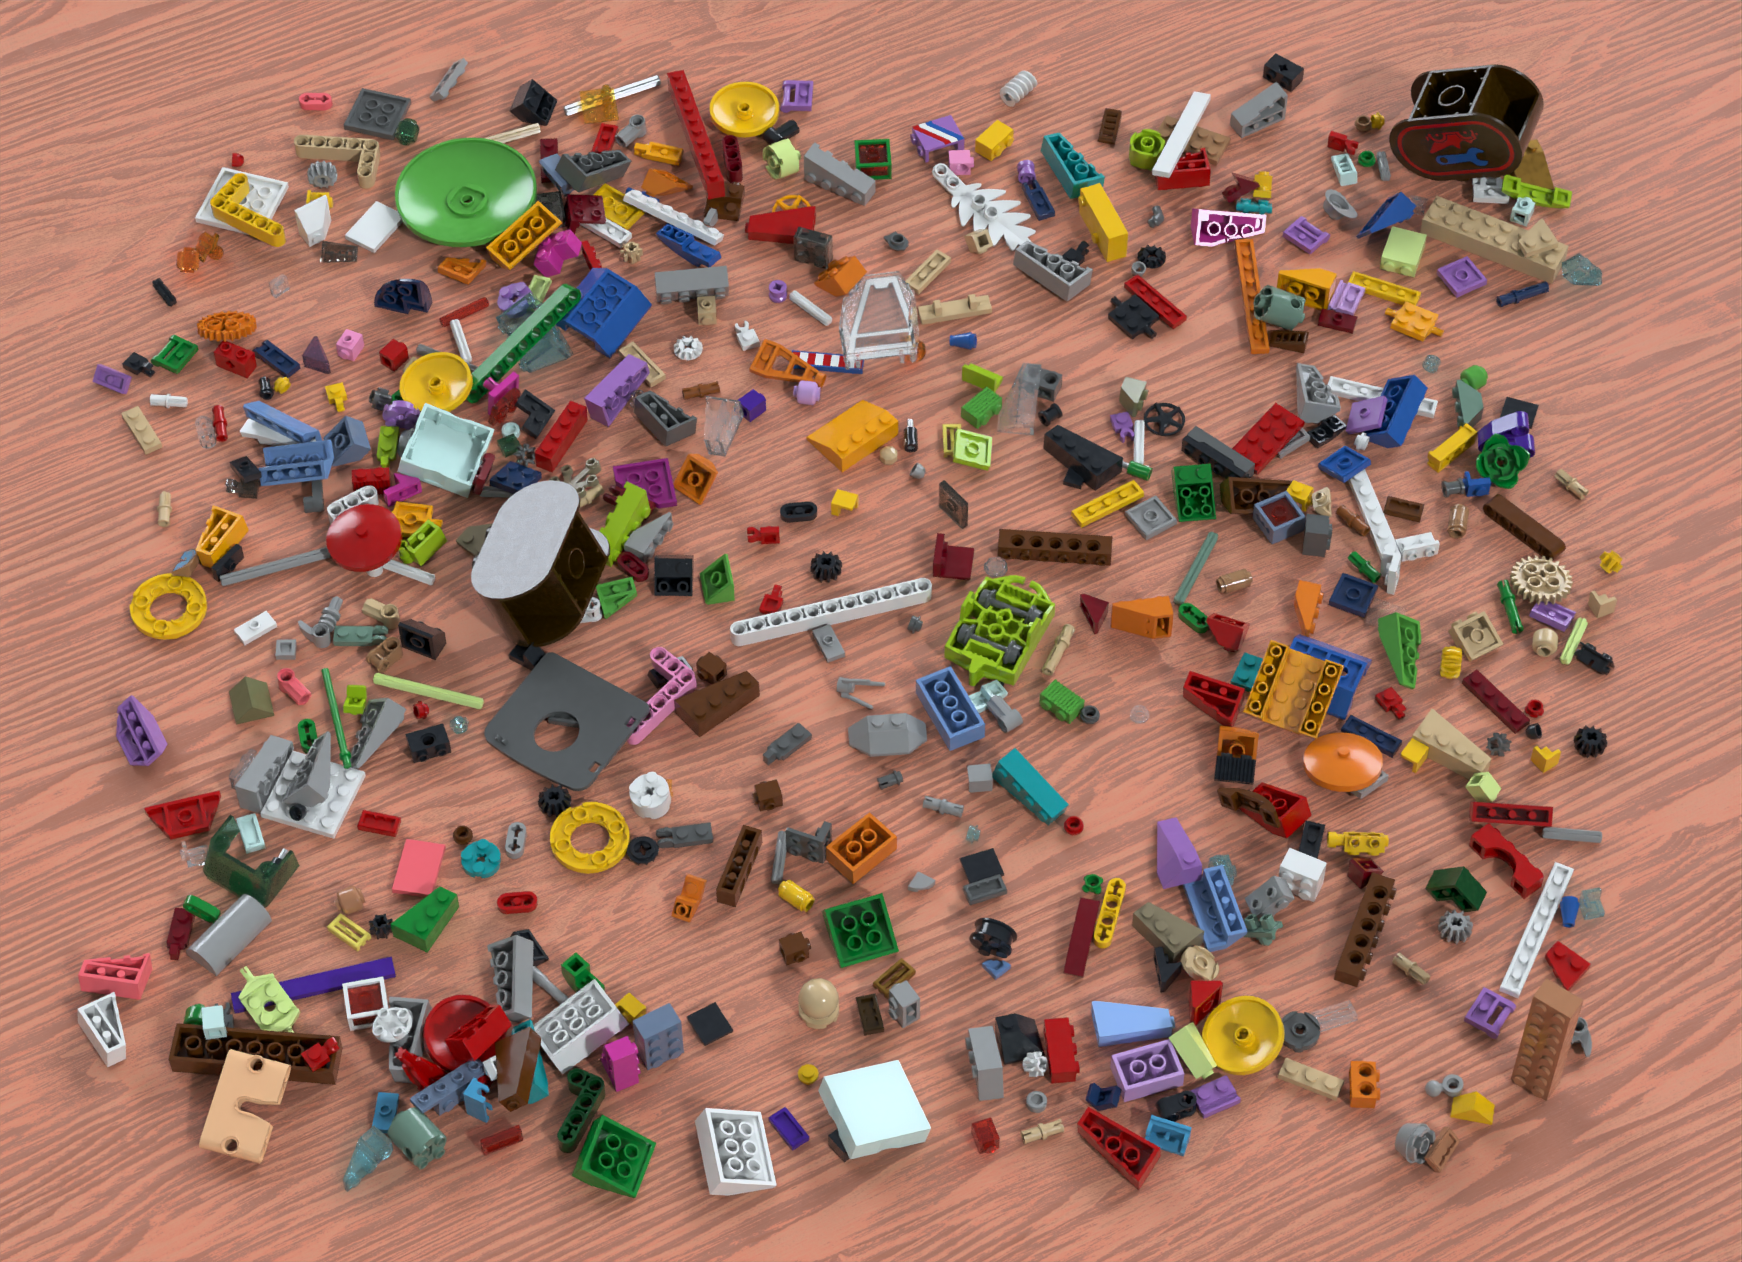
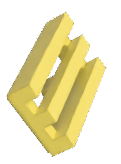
M943 424L944 458L948 457V455L953 457L954 429H961V424ZM947 429H950L951 450L947 449Z
M341 913L327 926L329 932L357 952L360 950L361 945L364 946L366 944V940L369 941L371 939V934ZM339 921H342L344 924L349 926L351 929H353L363 937L360 938L359 936L354 934L350 929L340 924Z

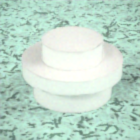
M1366 433L1357 435L1354 442L1356 450L1366 449L1370 439L1369 436H1366Z

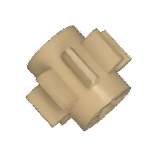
M628 242L625 245L623 244V250H620L621 257H624V262L634 264L637 261H641L640 256L643 255V250L639 248V243Z

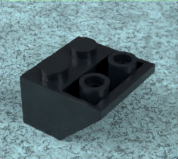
M531 79L519 87L510 112L522 122L538 123L539 125L547 126L558 100L535 80Z
M656 555L654 558V596H693L694 555Z

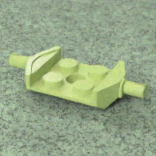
M247 966L244 967V970L242 968L240 972L247 980V983L239 995V1000L260 1029L294 1033L292 1026L298 1019L300 1010L286 994L274 974L255 977ZM267 1002H274L276 1004L273 1011L268 1012L264 1009Z

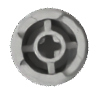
M1406 1123L1400 1128L1396 1136L1395 1149L1409 1163L1417 1162L1422 1164L1426 1161L1424 1157L1430 1145L1436 1139L1435 1132L1430 1130L1425 1123Z

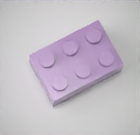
M1170 1039L1111 1055L1110 1068L1117 1086L1122 1089L1121 1096L1124 1102L1183 1086L1184 1071Z

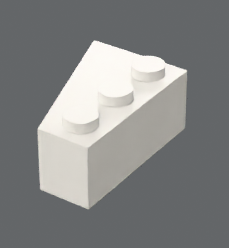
M115 992L78 1008V1024L106 1066L109 1067L126 1059V1043Z

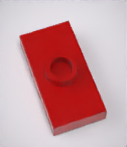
M363 810L357 829L396 837L402 820L401 817Z

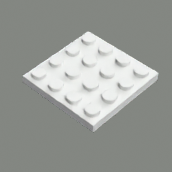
M222 167L195 217L196 222L247 234L214 218L210 204L211 199L235 174L243 173L248 177L250 192L239 204L272 220L289 188L288 182Z
M292 751L261 811V817L334 839L366 776L365 772L351 767L345 769L343 765L330 762L328 798L325 802L318 803L314 807H306V816L300 821H295L289 814V809L294 805L285 804L282 801L291 782L295 783L298 778L297 770L307 760L305 759L306 754Z

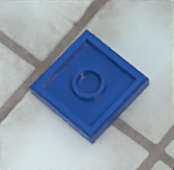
M1343 446L1318 463V468L1345 483L1370 466L1371 460L1351 448Z

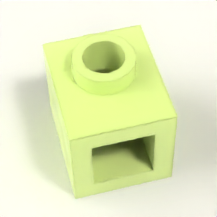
M1489 772L1474 773L1466 785V789L1476 802L1492 803L1501 790V787Z

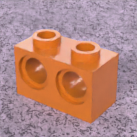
M1350 1062L1349 1098L1351 1108H1375L1376 1101H1380V1088H1377L1376 1084L1380 1080V1070H1376V1062Z

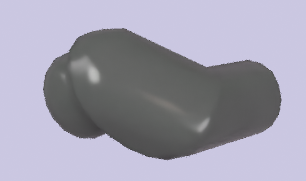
M1158 205L1152 208L1154 215L1148 220L1151 228L1159 226L1164 222V215L1161 207Z

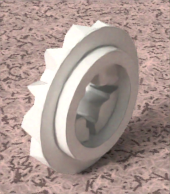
M683 336L682 339H677L676 344H674V353L682 360L696 359L703 350L702 342H699L698 338L694 339L692 336L689 338Z

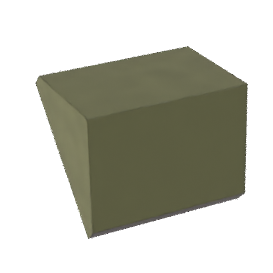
M245 676L229 691L236 725L274 716L266 682Z

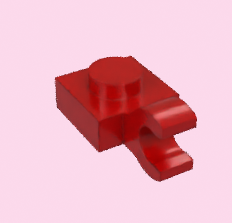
M1331 131L1327 147L1341 152L1346 150L1348 154L1355 155L1359 142L1348 140L1347 135Z
M779 526L760 527V531L755 527L747 528V534H753L752 536H747L749 543L761 541V544L780 543Z
M775 584L771 595H764L759 613L766 615L781 610L784 603L783 598H781L783 593L781 591L782 586Z
M1392 687L1375 695V700L1385 712L1391 710L1397 719L1405 717L1403 712L1406 711V708L1402 704L1403 699Z
M331 1037L322 1047L317 1043L301 1053V1056L312 1072L330 1062L329 1055L337 1052L340 1048L335 1038Z

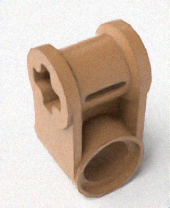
M396 637L386 638L380 645L368 653L366 662L373 664L379 673H384L403 656L400 640Z

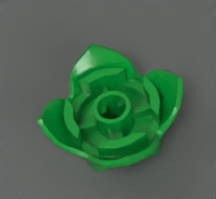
M1495 433L1486 441L1482 453L1478 455L1476 469L1481 477H1490V481L1496 486L1511 489L1519 480L1518 473L1528 465L1530 453L1521 446L1510 445L1506 437ZM1498 460L1503 462L1501 467L1497 464Z

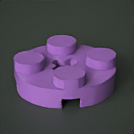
M524 282L504 286L499 291L498 307L510 317L524 314L527 311L528 305L531 306L533 303V293Z
M393 401L392 405L388 406L386 404L384 406L383 419L386 426H397L410 430L415 428L420 416V410L418 407L417 410L413 408L414 404L410 402Z

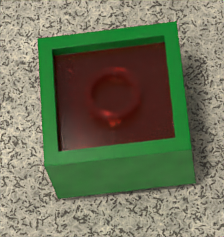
M890 139L854 140L856 169L874 180L892 179Z

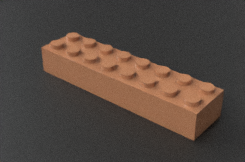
M1547 978L1533 996L1511 1080L1516 1085L1526 1088L1534 1096L1546 1101L1560 1083L1584 1001Z

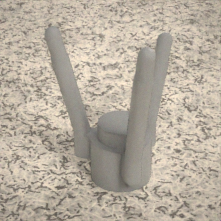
M839 677L837 692L841 693L842 698H848L864 707L873 709L872 705L849 695V693L854 692L855 685L885 686V683L873 682L869 679Z

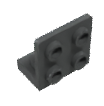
M824 821L822 827H818L815 836L787 827L785 831L787 852L794 856L808 858L812 862L824 864L826 846L832 842V823Z

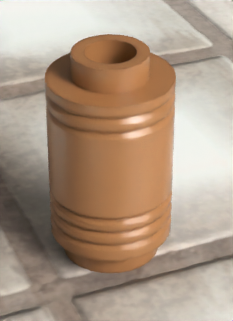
M1456 504L1450 508L1447 531L1450 537L1455 539L1462 538L1467 530L1469 509L1463 504Z
M1241 569L1219 576L1216 579V586L1219 593L1227 594L1250 587L1253 578L1250 571L1247 572L1246 569Z

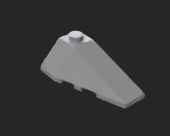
M328 731L313 742L305 756L307 761L296 772L298 775L295 783L291 782L286 790L282 801L285 804H301L306 807H314L318 803L325 802L328 798L331 761V733Z

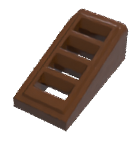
M1105 108L1098 142L1115 145L1122 119L1121 110Z
M1273 330L1269 346L1305 353L1309 332Z

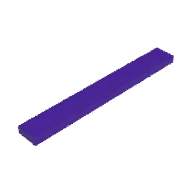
M391 956L281 981L279 984L293 1001L342 990V984L378 977H383L385 980L396 977ZM242 991L231 993L235 1014L247 1011L239 1000V995ZM267 1002L264 1007L276 1004L274 1002Z

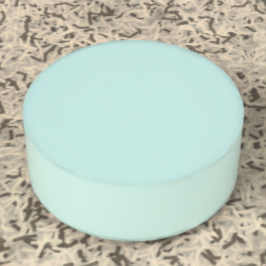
M514 422L504 424L501 428L503 438L509 441L516 440L520 436L519 425Z

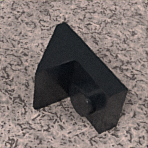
M532 644L529 647L516 645L509 653V659L532 671L546 653L540 647H534Z
M1163 946L1154 947L1153 956L1160 993L1168 989L1180 975L1182 969L1181 962L1169 963L1168 955L1164 954Z

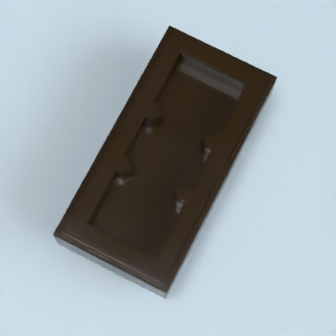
M876 993L856 997V1005L864 1036L884 1032Z

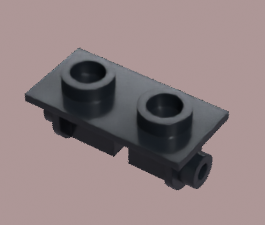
M1580 642L1581 650L1577 649L1574 653L1576 659L1587 666L1593 660L1594 663L1591 668L1602 675L1609 674L1611 670L1609 666L1615 667L1611 656L1606 653L1600 654L1590 643L1584 644Z

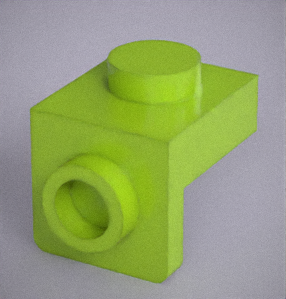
M347 685V697L343 705V713H350L352 715L363 714L367 704L366 686Z

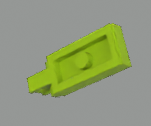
M397 426L380 427L377 461H381L380 465L382 468L390 467V461L396 460L400 429Z

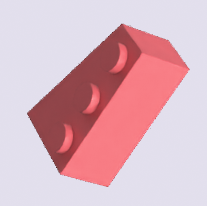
M150 953L143 954V957L134 958L127 955L124 956V959L111 960V957L84 960L78 974L81 991L104 995L115 992V996L140 1000L152 972Z

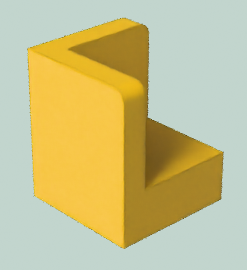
M837 489L831 502V515L839 516L842 508L850 511L858 508V494Z
M1412 738L1401 752L1402 758L1413 763L1412 772L1416 773L1425 762L1429 747Z
M1535 746L1530 760L1542 773H1545L1559 763L1561 751L1557 749L1551 752L1547 746L1543 749Z

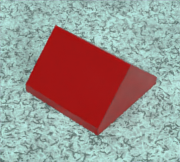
M1191 981L1188 1001L1190 1023L1193 1022L1197 1026L1220 1005L1223 982Z

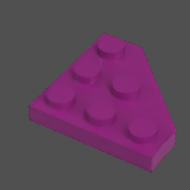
M668 458L613 466L616 486L623 489L625 483L629 482L646 490L648 500L655 502L658 509L677 506Z

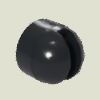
M1538 723L1529 725L1525 730L1526 736L1529 739L1535 740L1542 737V729Z
M295 804L289 809V814L293 820L300 821L306 816L307 809L304 805Z

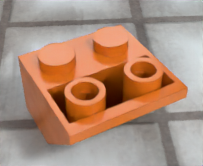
M855 255L851 257L845 256L840 260H832L828 264L829 267L818 274V279L814 284L820 289L838 297L846 295L867 271Z

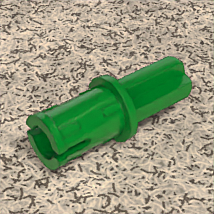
M1356 551L1348 556V560L1359 569V573H1363L1372 583H1376L1381 578L1382 574L1370 565V561H1366Z

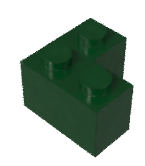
M1464 866L1434 870L1425 888L1437 902L1452 900L1463 912L1478 911L1487 894V891L1481 886L1480 882Z

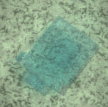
M1215 855L1209 858L1208 868L1223 865L1230 886L1233 885L1234 877H1237L1235 865L1231 864L1229 855Z

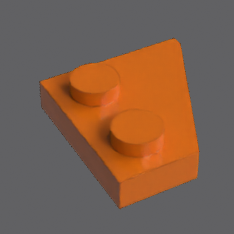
M447 257L438 266V273L469 285L486 267V260L481 259L480 263L470 262L468 258L457 259Z

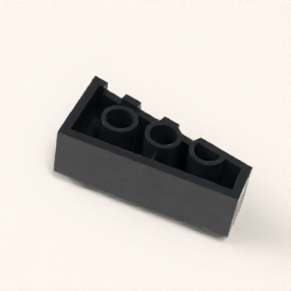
M1056 425L1044 434L1043 449L1066 468L1070 467L1095 491L1122 472L1123 457L1060 425Z

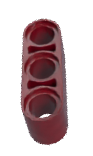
M726 135L722 139V149L727 180L730 183H740L743 180V168L738 139L734 135Z

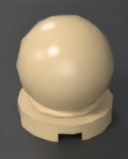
M817 978L806 982L798 995L799 1017L806 1022L808 1027L824 1029L826 1025L831 1024L833 1021L835 1022L838 1018L839 994L834 985L828 980Z

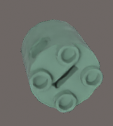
M1267 285L1263 287L1254 299V316L1258 320L1292 331L1305 318L1303 313L1305 298Z
M416 1107L401 1111L393 1118L387 1133L388 1138L419 1169L425 1168L433 1159H439L444 1155V1146L447 1141L446 1136Z

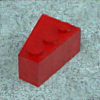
M1189 671L1183 686V698L1221 725L1234 727L1245 699V689Z

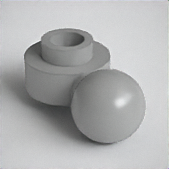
M1451 1074L1443 1079V1083L1435 1080L1427 1082L1425 1091L1431 1097L1438 1096L1442 1091L1448 1096L1455 1097L1463 1091V1080L1458 1075Z

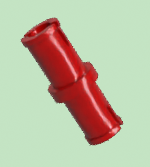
M216 405L212 408L214 417L212 423L216 431V440L224 442L228 439L226 429L228 424L224 416V407Z

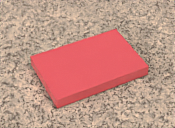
M406 839L393 883L392 893L424 898L432 893L445 853V845Z

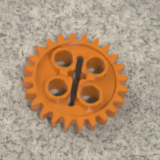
M237 311L213 313V315L202 317V320H199V323H197L198 335L200 337L210 339V341L216 339L217 342L220 340L226 342L229 339L231 341L234 339L240 340V337L252 335V332H255V329H257L254 315H250V313L244 314V311L237 313Z

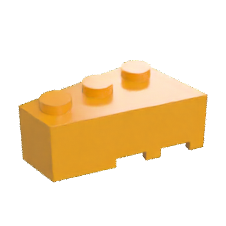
M214 505L211 509L210 519H207L206 530L202 532L196 548L201 564L209 568L221 559L235 544H238L249 531L243 515Z

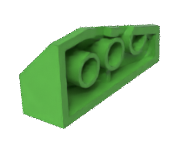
M1395 612L1378 619V632L1400 685L1414 689L1417 677L1415 662L1419 659L1417 647L1421 645L1420 621Z

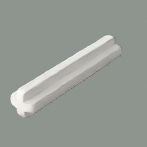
M794 290L790 293L789 299L822 324L828 326L832 323L830 315L799 292Z
M458 319L451 320L450 327L460 356L465 362L470 363L472 356L460 321Z
M1136 420L1134 425V461L1143 464L1145 422L1143 420Z
M392 559L383 565L384 569L429 585H433L436 579L434 574Z

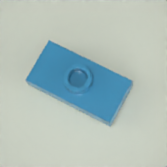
M378 1092L372 1132L388 1133L392 1120L397 1115L399 1094Z

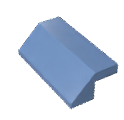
M261 401L246 403L243 406L246 417L298 443L310 442L313 438L316 441H322L319 430Z
M331 439L263 448L266 466L258 468L262 476L260 478L261 487L328 479L334 460Z
M1223 865L1203 869V876L1200 881L1183 884L1197 927L1204 930L1203 943L1208 951L1214 952L1226 949L1247 934L1248 931Z

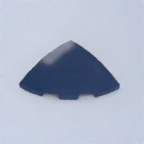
M396 279L386 282L377 291L374 299V307L409 314L410 309L428 313L433 303L428 286L423 281L416 279Z

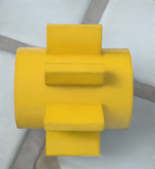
M1613 550L1610 553L1605 551L1599 557L1602 561L1599 565L1609 574L1612 571L1618 573L1623 567L1620 563L1623 559Z

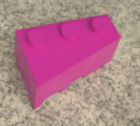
M628 1036L604 1045L603 1053L601 1054L602 1058H600L616 1092L639 1083L638 1075L641 1074L638 1066L640 1062L637 1056L639 1053L635 1042H630Z

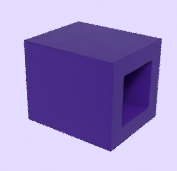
M752 389L737 400L738 413L749 422L753 421L766 411V398L763 394Z

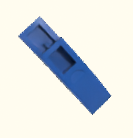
M669 223L656 233L657 237L672 251L697 267L700 265L711 267L722 258L719 251L695 241L692 234Z

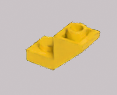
M1259 171L1258 174H1255L1254 179L1259 183L1260 187L1253 190V197L1271 198L1273 176L1269 175V172Z

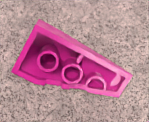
M1192 208L1191 231L1194 245L1213 247L1218 244L1265 233L1266 215Z

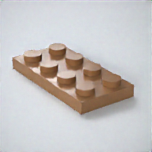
M1166 116L1157 132L1165 140V145L1179 119ZM1196 126L1182 154L1185 155V153L1189 152L1194 154L1200 152L1201 148H1205L1209 164L1217 166L1229 146L1231 138Z

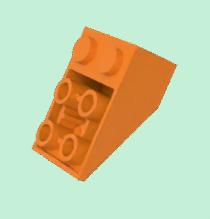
M1157 596L1155 598H1140L1132 601L1112 603L1110 626L1114 629L1151 639L1171 637L1174 614L1169 596Z

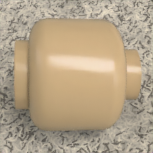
M1543 628L1534 633L1532 648L1536 654L1541 657H1548L1557 651L1558 636L1556 632Z

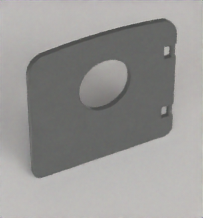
M549 652L543 656L485 728L484 735L491 746L530 771L570 790L583 791L594 783L600 772L610 763L633 734L639 723L649 714L650 708L648 703L558 654ZM551 715H569L579 723V735L575 742L561 751L553 752L540 748L535 742V731L538 725ZM631 718L636 720L631 727L626 726ZM595 763L600 765L594 773L590 771Z

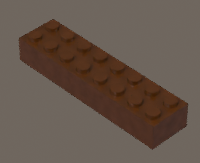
M176 1024L168 1059L172 1072L221 1075L227 1054L232 1049L251 1055H260L266 1059L291 1065L288 1081L336 1085L343 1050L340 1036L226 1027L227 1037L206 1040L203 1025ZM334 1037L340 1049L329 1055L330 1062L312 1072L302 1058L301 1053L317 1043L322 1047L329 1038ZM256 1062L253 1067L254 1071L260 1070L263 1063Z

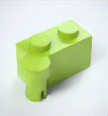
M428 519L407 541L402 540L398 550L400 559L405 564H410L414 561L419 566H422L447 542V539L441 528Z

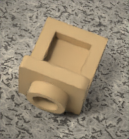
M1326 487L1312 493L1313 509L1316 513L1332 517L1330 489Z

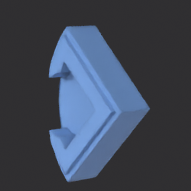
M991 959L982 963V967L995 980L1011 969V965L1004 960L992 961Z

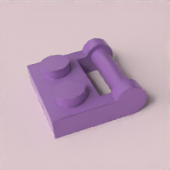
M785 80L782 83L784 92L783 103H781L780 107L781 111L784 113L790 111H812L813 81ZM792 89H795L794 102H790V91Z
M1301 216L1283 231L1282 237L1308 254H1312L1318 247L1329 240L1330 234L1316 228L1307 222L1306 218Z
M1484 987L1465 1016L1464 1021L1482 1030L1489 1037L1496 1039L1500 1034V1028L1509 1014L1513 1013L1516 1005L1512 1001ZM1497 1006H1501L1503 1010L1494 1024L1490 1025L1487 1023Z

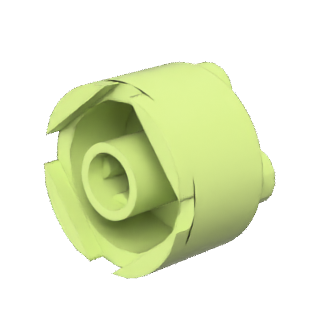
M788 138L764 147L763 161H767L768 165L765 167L772 178L781 179L799 172L801 154L798 150H795Z

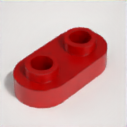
M512 892L500 895L497 899L498 910L503 914L529 913L537 908L538 901L537 896L533 892Z

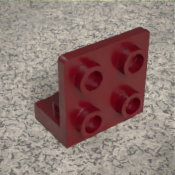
M567 194L564 206L567 230H571L575 234L576 228H579L580 223H606L602 196Z
M937 533L933 559V577L970 580L974 548L949 546L948 542L945 541V534Z

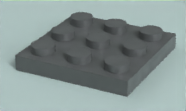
M362 88L344 123V130L394 140L411 105V99Z

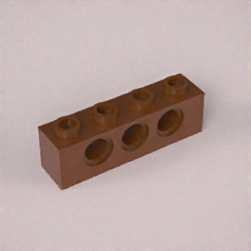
M746 825L742 826L716 888L718 903L732 907L737 906L763 843L762 830Z

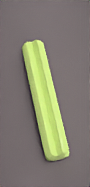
M1577 619L1559 658L1562 664H1570L1587 627V619Z

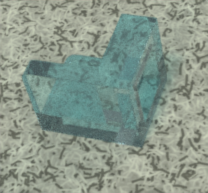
M1600 887L1581 892L1579 907L1584 920L1604 917L1605 911L1600 901L1602 893Z

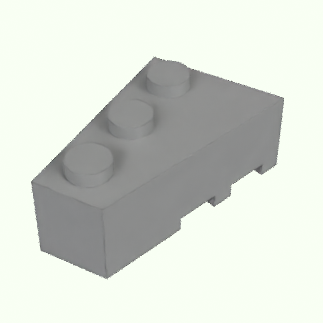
M1275 82L1231 113L1230 126L1243 138L1284 120L1288 95Z
M993 1026L968 1029L969 1037L965 1038L966 1049L970 1050L968 1051L969 1062L973 1064L971 1066L972 1076L976 1081L979 1101L1004 1098L1003 1067Z

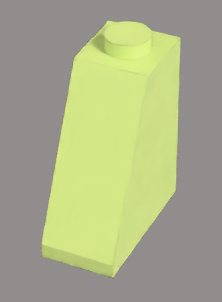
M1193 1022L1168 1037L1196 1079L1201 1076L1205 1079L1214 1073L1212 1069L1217 1065Z

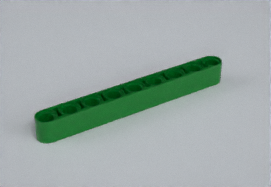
M568 284L561 285L472 373L473 385L465 401L472 404L478 402L489 391L483 387L484 382L489 377L498 382L580 301L581 291Z

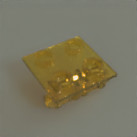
M605 84L602 86V89L579 91L585 124L619 120L614 88Z

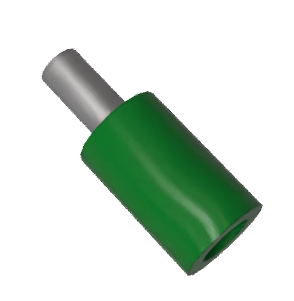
M1132 460L1130 463L1123 461L1122 468L1127 469V474L1146 481L1151 477L1153 468Z

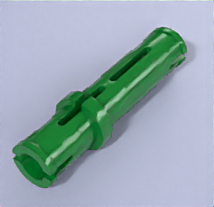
M1501 580L1497 583V587L1501 595V604L1504 605L1511 631L1513 634H1517L1516 629L1518 628L1519 633H1521L1524 627L1515 604V595L1511 592L1509 581L1504 580L1505 585L1503 587Z

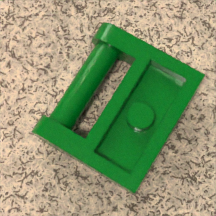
M172 335L164 348L157 355H154L150 361L156 367L160 366L178 374L198 352V345L177 335Z

